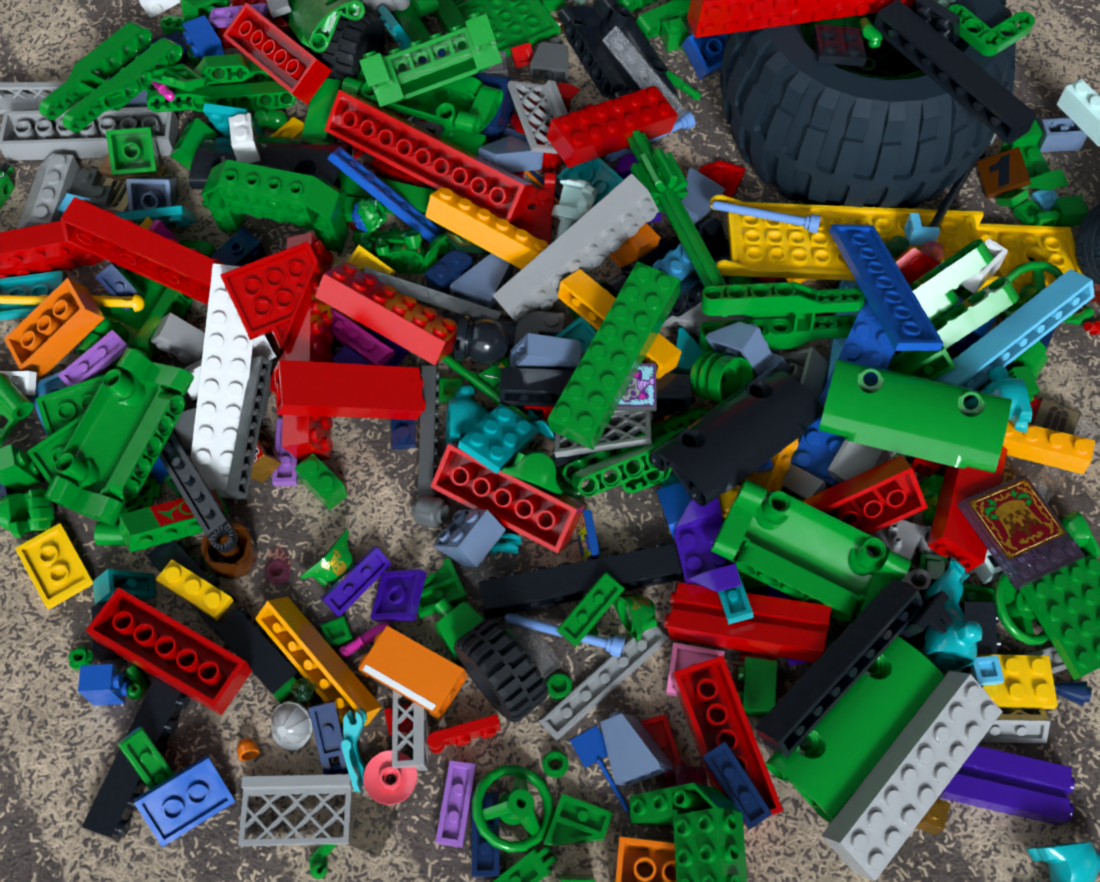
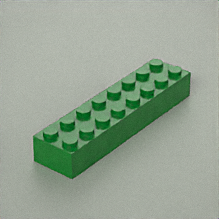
M637 261L547 419L550 431L594 450L620 400L680 295L679 278Z

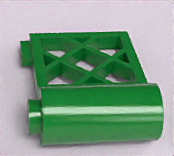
M0 373V416H5L8 422L3 429H0V447L18 421L29 416L34 408L33 403L4 373Z
M147 478L143 486H150L149 492L141 498L137 495V501L127 509L124 508L121 514L134 511L141 505L145 508L154 506L155 498H160L161 483H158L156 478ZM119 519L115 526L102 522L96 523L94 540L97 546H127L119 532Z

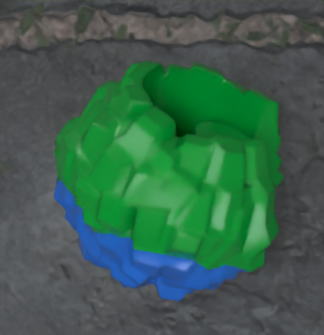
M361 198L355 204L351 215L352 221L356 223V227L368 233L376 231L388 219L383 205L377 199L373 200V198Z

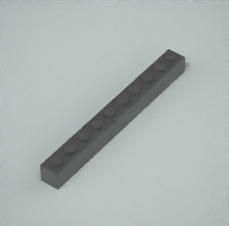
M367 267L364 268V273L374 275L378 281L395 287L403 295L460 314L470 315V317L499 320L500 311Z
M262 355L251 359L250 375L246 384L225 495L236 500L247 498L272 367V361Z
M422 366V396L426 400V408L420 415L418 498L422 495L437 497V490L430 487L435 476V470L438 469V463L435 461V457H438V448H435V444H438L436 431L439 430V423L436 422V418H439V409H436V405H439V396H437L439 384H437V380L440 378V371H437V366Z

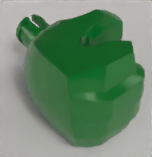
M46 489L29 490V493L25 494L15 493L2 496L0 498L1 527L10 531L16 538L22 537L29 531H44L52 528L55 511L53 502L43 496Z

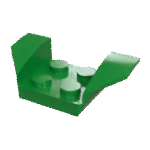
M1036 119L1029 132L1010 145L1004 142L999 153L1020 147L1031 184L1019 189L1033 187L1049 191L1068 186L1069 184L1061 169L1050 171L1037 145L1043 133Z

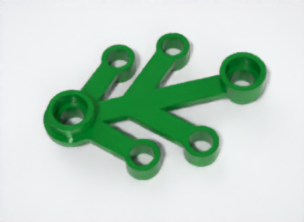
M392 227L371 233L356 229L353 231L354 236H352L353 242H358V245L370 253L373 252L371 241H376L377 255L390 253L389 245L385 242L405 243L408 249L419 248L422 242L421 232L413 228L400 231L399 227Z

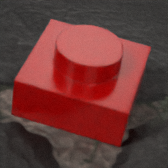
M530 43L510 48L515 68L531 63L534 55Z
M410 703L400 706L406 711L410 707ZM393 707L384 709L390 736H392ZM399 710V717H400V716L403 714V712H401V711ZM408 717L399 725L401 733L413 730V722Z

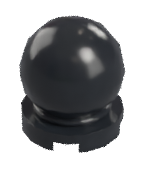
M460 315L456 334L458 345L457 350H454L455 361L464 362L465 356H469L474 362L484 365L494 364L504 357L510 342L507 330L500 322L491 318H483L472 322L470 321V315Z

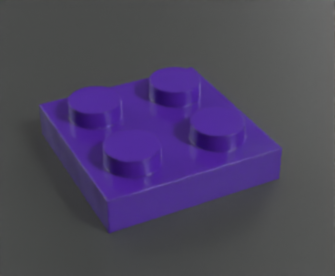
M421 569L382 572L370 619L375 622L415 620L427 573Z

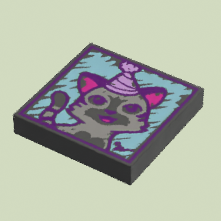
M641 363L615 411H656V363Z

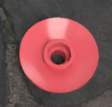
M392 750L384 751L374 756L367 764L363 776L364 787L374 801L384 805L398 804L406 800L414 791L417 783V770L415 767L394 769L392 767ZM399 752V761L411 760L406 754ZM390 775L396 776V781L393 784H388L386 781Z

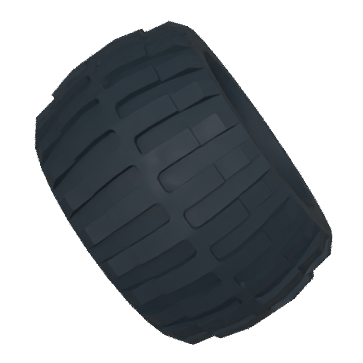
M956 0L950 3V6L954 4L964 6L991 29L1012 16L1011 11L1005 7L1006 0ZM914 3L913 6H912V8H910V9H911L913 12L916 13V11H915V3ZM877 13L727 34L719 81L727 125L730 124L732 139L738 144L739 152L744 162L755 165V174L765 184L777 186L778 193L790 201L798 199L806 202L807 205L913 209L918 207L922 200H930L954 184L989 147L995 133L884 38L878 48H871L868 45V39L862 34L866 54L864 67L817 62L813 37L815 24L859 28L858 23L860 19L868 18L874 26ZM967 28L968 31H970V32H973V33H977V32H978V31H977L976 29H974V28ZM1001 32L1004 36H1012L1008 32ZM960 37L954 46L1012 93L1015 75L1016 42L994 56H984Z

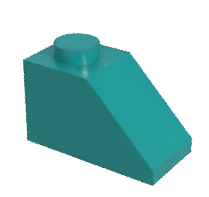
M678 328L676 347L682 352L677 367L673 369V374H690L694 362L704 351L701 350L698 343L684 328Z
M107 569L93 581L95 605L106 604L118 587L141 601L156 597L154 574Z

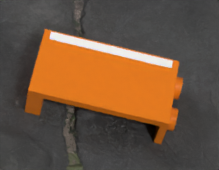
M386 626L383 631L377 634L372 649L369 653L363 655L359 663L360 667L358 668L367 679L368 677L375 679L428 710L430 715L441 721L468 678L465 670L389 626Z

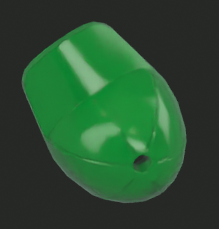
M447 233L437 236L430 242L428 253L424 257V265L428 270L455 246L460 248L458 236Z
M1074 510L1062 517L1059 524L1067 533L1061 536L1065 545L1074 549L1082 548L1087 556L1093 554L1095 558H1098L1100 548L1083 515L1079 511Z

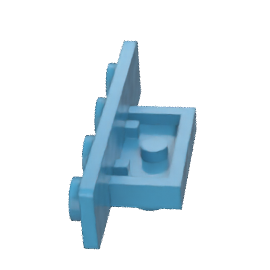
M681 243L678 244L675 250L671 249L663 260L658 259L652 267L679 278L680 282L695 271Z

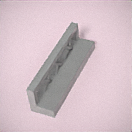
M0 82V114H4V111L39 110L41 101L50 95L43 90L53 92L65 82ZM2 90H8L13 94H4ZM22 90H29L33 92V94H28Z
M393 691L392 767L394 769L415 767L418 771H428L429 746L427 744V737L429 736V711L414 702L405 711L399 705L402 695ZM399 710H400L401 712H403V714H402L400 717H399ZM408 717L413 722V730L405 737L399 731V725ZM406 744H409L413 748V760L399 761V751Z
M1000 708L1002 712L1008 714L1001 713L980 741L995 743H1047L1051 721L1044 709ZM1026 712L1036 713V715H1030Z

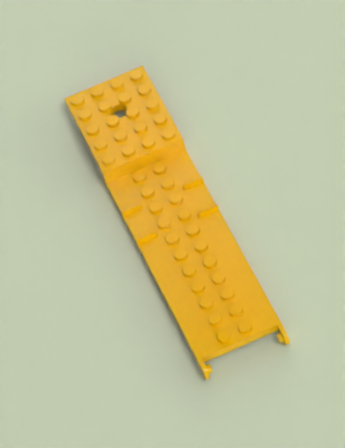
M715 195L710 199L711 208L714 201H721L801 217L811 216V214L821 216L816 234L808 232V229H804V226L727 212L731 261L721 260L716 263L722 276L856 281L829 233L832 224L874 225L894 260L912 246L942 263L971 242L982 239L985 242L990 238L1006 248L1008 252L999 269L979 290L994 280L1008 275L1015 267L1029 262L1028 258H1033L1034 261H1046L1053 264L1063 274L1072 269L1083 275L1077 263L1075 243L1070 227L980 224L984 216L982 211L948 210L939 225L940 234L934 246L907 245L904 226L909 214L919 213L921 224L928 226L938 210L743 202L724 195ZM1032 270L1020 274L1012 281L1011 284L1018 295L1023 286L1031 283ZM1044 271L1045 284L1048 287L1056 279L1052 274Z

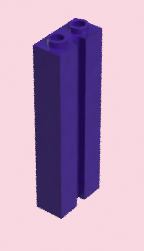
M976 746L938 798L1061 826L1067 823L1073 815V804L1068 799V792H1073L1075 779L1072 777V767Z

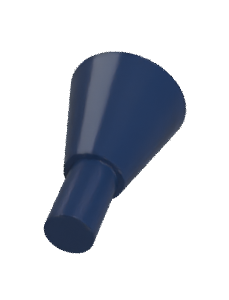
M1087 681L1054 682L1057 695L1082 707L1084 702H1090L1092 687L1087 686Z

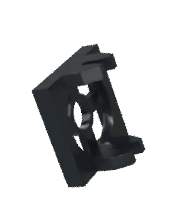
M940 591L924 599L925 607L901 632L899 637L913 646H918L921 643L918 637L920 639L925 638L924 629L928 625L937 633H946L948 630L945 625L949 627L953 624L950 614L943 608V605L950 597L944 591Z

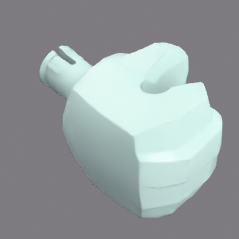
M574 179L560 180V184L563 185L559 205L554 206L551 214L560 220L555 239L560 237L592 209L598 190L592 187L590 182Z

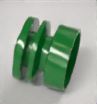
M712 350L698 356L690 373L691 388L697 397L721 403L754 379L752 366L747 359Z

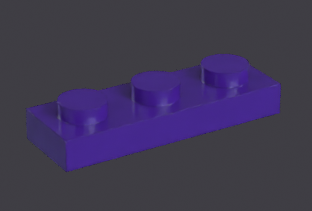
M372 546L320 599L334 615L340 617L382 575V572H385L392 565L378 547Z

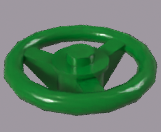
M1029 261L1015 267L1005 277L1012 283L1020 274L1032 270L1031 283L1022 287L1019 292L1018 301L1002 311L1000 316L1005 320L1008 316L1012 315L1011 312L1017 311L1046 288L1044 271L1052 274L1056 280L1063 275L1062 271L1057 266L1046 261Z
M1011 566L1001 573L995 583L993 599L996 613L1003 627L1015 639L1028 645H1041L1048 641L1049 637L1045 631L1034 635L1031 620L1037 617L1022 592H1017L1009 580L1015 576H1025L1034 580L1042 575L1027 566Z
M501 765L487 772L477 784L472 798L473 820L480 835L493 847L508 853L525 852L539 845L547 835L554 817L553 799L546 783L534 771L520 765ZM515 775L512 791L503 794L498 800L497 805L483 809L482 801L485 792L493 781L503 776ZM527 780L538 789L543 800L544 814L540 827L533 811L534 799L528 792ZM500 817L503 822L509 825L521 823L530 837L522 841L505 840L498 837L488 827L486 821Z

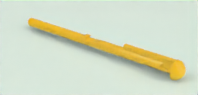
M137 294L133 297L92 296L98 307L133 308L135 312H139L145 306L143 297ZM0 295V304L40 305L49 295Z

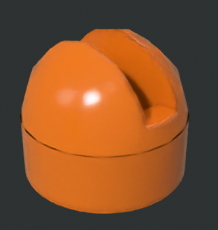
M244 738L239 741L237 755L240 761L250 760L260 754L258 745L253 739Z

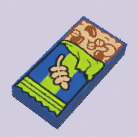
M583 510L575 527L581 559L589 557L597 559L600 551L591 510Z

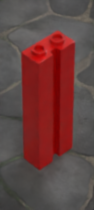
M279 360L274 368V383L277 389V415L417 420L426 408V400L422 396L423 377L420 376V370L417 367Z
M1003 446L995 473L971 467L957 468L946 465L927 547L941 556L955 557L963 564L967 572L985 562L990 538L989 532L967 501L1000 488L1008 451Z
M678 582L676 592L672 591L670 606L673 609H671V613L666 614L664 627L668 629L670 639L813 663L826 651L832 608L830 606L746 593L754 618L728 625L717 592L703 586Z

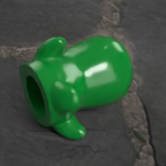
M257 106L254 121L261 131L264 130V127L277 131L288 122V117L284 111L274 109L266 111Z

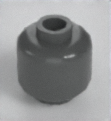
M422 495L413 503L411 513L418 525L439 528L448 520L449 507L441 497Z

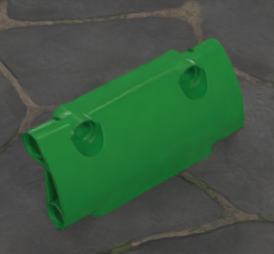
M291 0L289 4L291 12L287 13V17L289 18L288 26L299 41L310 47L313 51L320 53L327 49L340 15L351 20H360L364 16L365 8L363 0Z
M401 64L399 66V71L404 72L406 70V65ZM362 68L357 79L346 77L343 80L341 90L352 91L379 105L374 90L367 84ZM469 76L404 101L388 104L384 108L442 125L448 131L456 129L476 135L484 130L496 115L503 100V91L483 85L480 80Z
M179 241L181 245L189 249H197L209 258L217 251L213 245L205 241ZM124 268L123 272L145 295L143 298L145 301L144 308L139 312H135L133 308L126 311L123 307H99L105 319L83 339L77 352L83 355L113 330L129 348L142 353L151 360L154 354L162 352V350L157 348L156 344L151 342L161 318L172 313L182 319L194 299ZM122 355L118 359H116L112 364H110L107 368L111 370L117 369L116 366L119 363Z
M126 348L116 366L117 369L110 370L104 376L91 403L61 456L55 463L56 473L59 476H54L43 495L65 508L111 526L116 525L127 502L134 500L139 494L185 406L183 398L194 380V376L190 372L182 368L151 362L142 353L131 348Z
M837 359L819 431L843 436L844 439L850 442L957 468L971 467L995 473L1006 434L1012 399L979 392L973 388ZM868 372H874L878 376V380L873 384H869L864 380V375ZM966 396H976L978 398L977 403L972 407L965 406L963 400Z
M748 479L744 481L711 547L712 552L734 562L737 569L799 601L830 606L832 608L831 617L845 622H853L893 578L901 581L911 565L910 559L890 549L887 550L885 544L880 539L842 522L785 492H769L766 488ZM772 503L777 504L780 510L774 508ZM866 549H869L870 551H872V553H873L874 556H871L870 554H868V552H867Z
M898 636L802 741L800 747L798 746L788 758L775 751L765 763L767 769L778 779L790 782L810 806L824 820L831 823L945 676L921 652Z

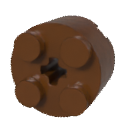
M230 521L238 534V543L233 550L227 553L219 552L211 545L206 535H204L201 543L202 554L212 571L216 575L227 579L247 575L254 566L258 553L257 547L247 529L240 523ZM229 534L221 538L220 545L227 543V540L229 541Z

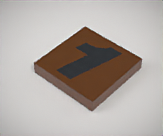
M1020 147L977 161L988 199L1031 184Z

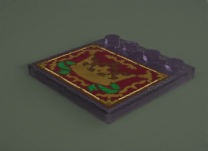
M1026 475L966 498L957 504L1016 590H1020L1085 557L1079 545L1073 540Z

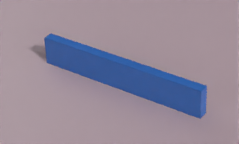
M338 147L328 157L330 162L411 228L420 231L421 236L427 241L431 242L441 234L442 229L426 218L425 215L343 148Z

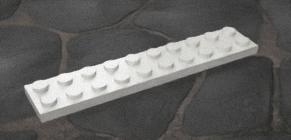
M213 264L191 459L210 490L216 489L221 498L234 499L225 495L246 384L250 375L254 339L249 340L220 278V274L240 266Z

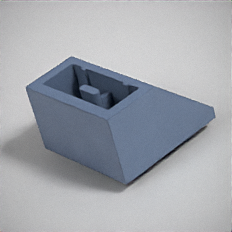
M1068 116L1035 118L1043 133L1037 143L1041 152L1078 151L1082 148L1088 137Z
M462 509L453 516V521L449 527L440 532L438 540L433 546L463 566L478 567L506 529L488 510Z

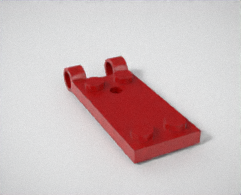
M524 171L513 173L514 175L524 179ZM545 172L544 188H532L517 225H514L519 229L527 231L539 240L546 241L549 245L551 243L553 220L551 214L554 208L556 172ZM534 205L536 208L530 210L528 209V206Z

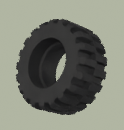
M365 12L364 16L356 21L340 15L327 49L320 52L321 62L332 70L327 78L341 80L342 82L346 77L357 79L361 71L359 60L364 59V54L376 51V53L384 55L386 32L383 22L377 15Z
M482 620L456 641L454 651L466 673L485 698L508 721H520L546 700L548 687L539 669L534 665L523 647L496 620Z

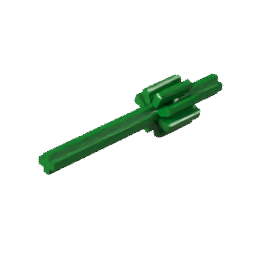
M639 130L633 131L632 136L627 138V142L638 163H633L630 168L632 174L650 192L659 210L658 213L665 212L704 288L715 285H727L680 199H684L688 194L686 189L688 181L674 156L670 152L665 154L662 149L654 150L645 133H640Z

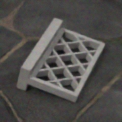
M548 80L545 85L509 81L507 86L531 151L558 154L548 139L539 132L541 129L547 134L549 127L545 125L546 122L550 124L551 119L568 114L556 82ZM517 89L521 90L526 95L523 96L517 91ZM533 91L540 92L539 96L536 95ZM527 97H530V98H531L532 100H534L538 105H537V106L534 105L531 101H529V100L527 99ZM522 104L528 107L532 112L530 113L526 109H524ZM539 106L543 107V108L545 109V112H543V111H542L540 108H538V107H539ZM534 113L537 114V115H538L539 117H541L544 121L541 122L539 119H537L535 116H533V114H534ZM529 121L536 125L538 129L536 130L534 127H532L529 124ZM535 137H536L538 140H540L542 143H544L545 145H539V144H537V143H536V140H535Z
M615 411L605 428L609 432L600 437L594 450L556 433L555 456L559 458L652 444L653 412ZM627 425L632 427L627 433L622 431ZM639 431L646 434V436L634 437ZM615 435L621 437L618 440L610 441ZM568 442L573 444L570 447L561 448Z
M349 774L242 776L241 788L243 789L238 841L240 847L350 844L353 786ZM308 795H315L321 802L308 813L300 803ZM320 795L328 796L325 799H323ZM335 795H345V805L336 813L327 803ZM261 796L267 803L254 814L249 809L250 797ZM266 796H274V797H272L270 800H268ZM281 796H289L294 803L281 814L273 804ZM298 806L307 816L294 828L286 817ZM323 806H326L334 816L321 827L313 816ZM271 807L279 817L266 828L258 818ZM345 812L343 821L340 816ZM337 819L344 825L343 837H331L326 832ZM284 820L292 831L284 838L277 839L271 831ZM311 820L320 830L311 838H304L298 831ZM257 821L265 831L256 839H246L247 828ZM323 833L327 838L318 837ZM269 834V836H270L272 839H264V838Z

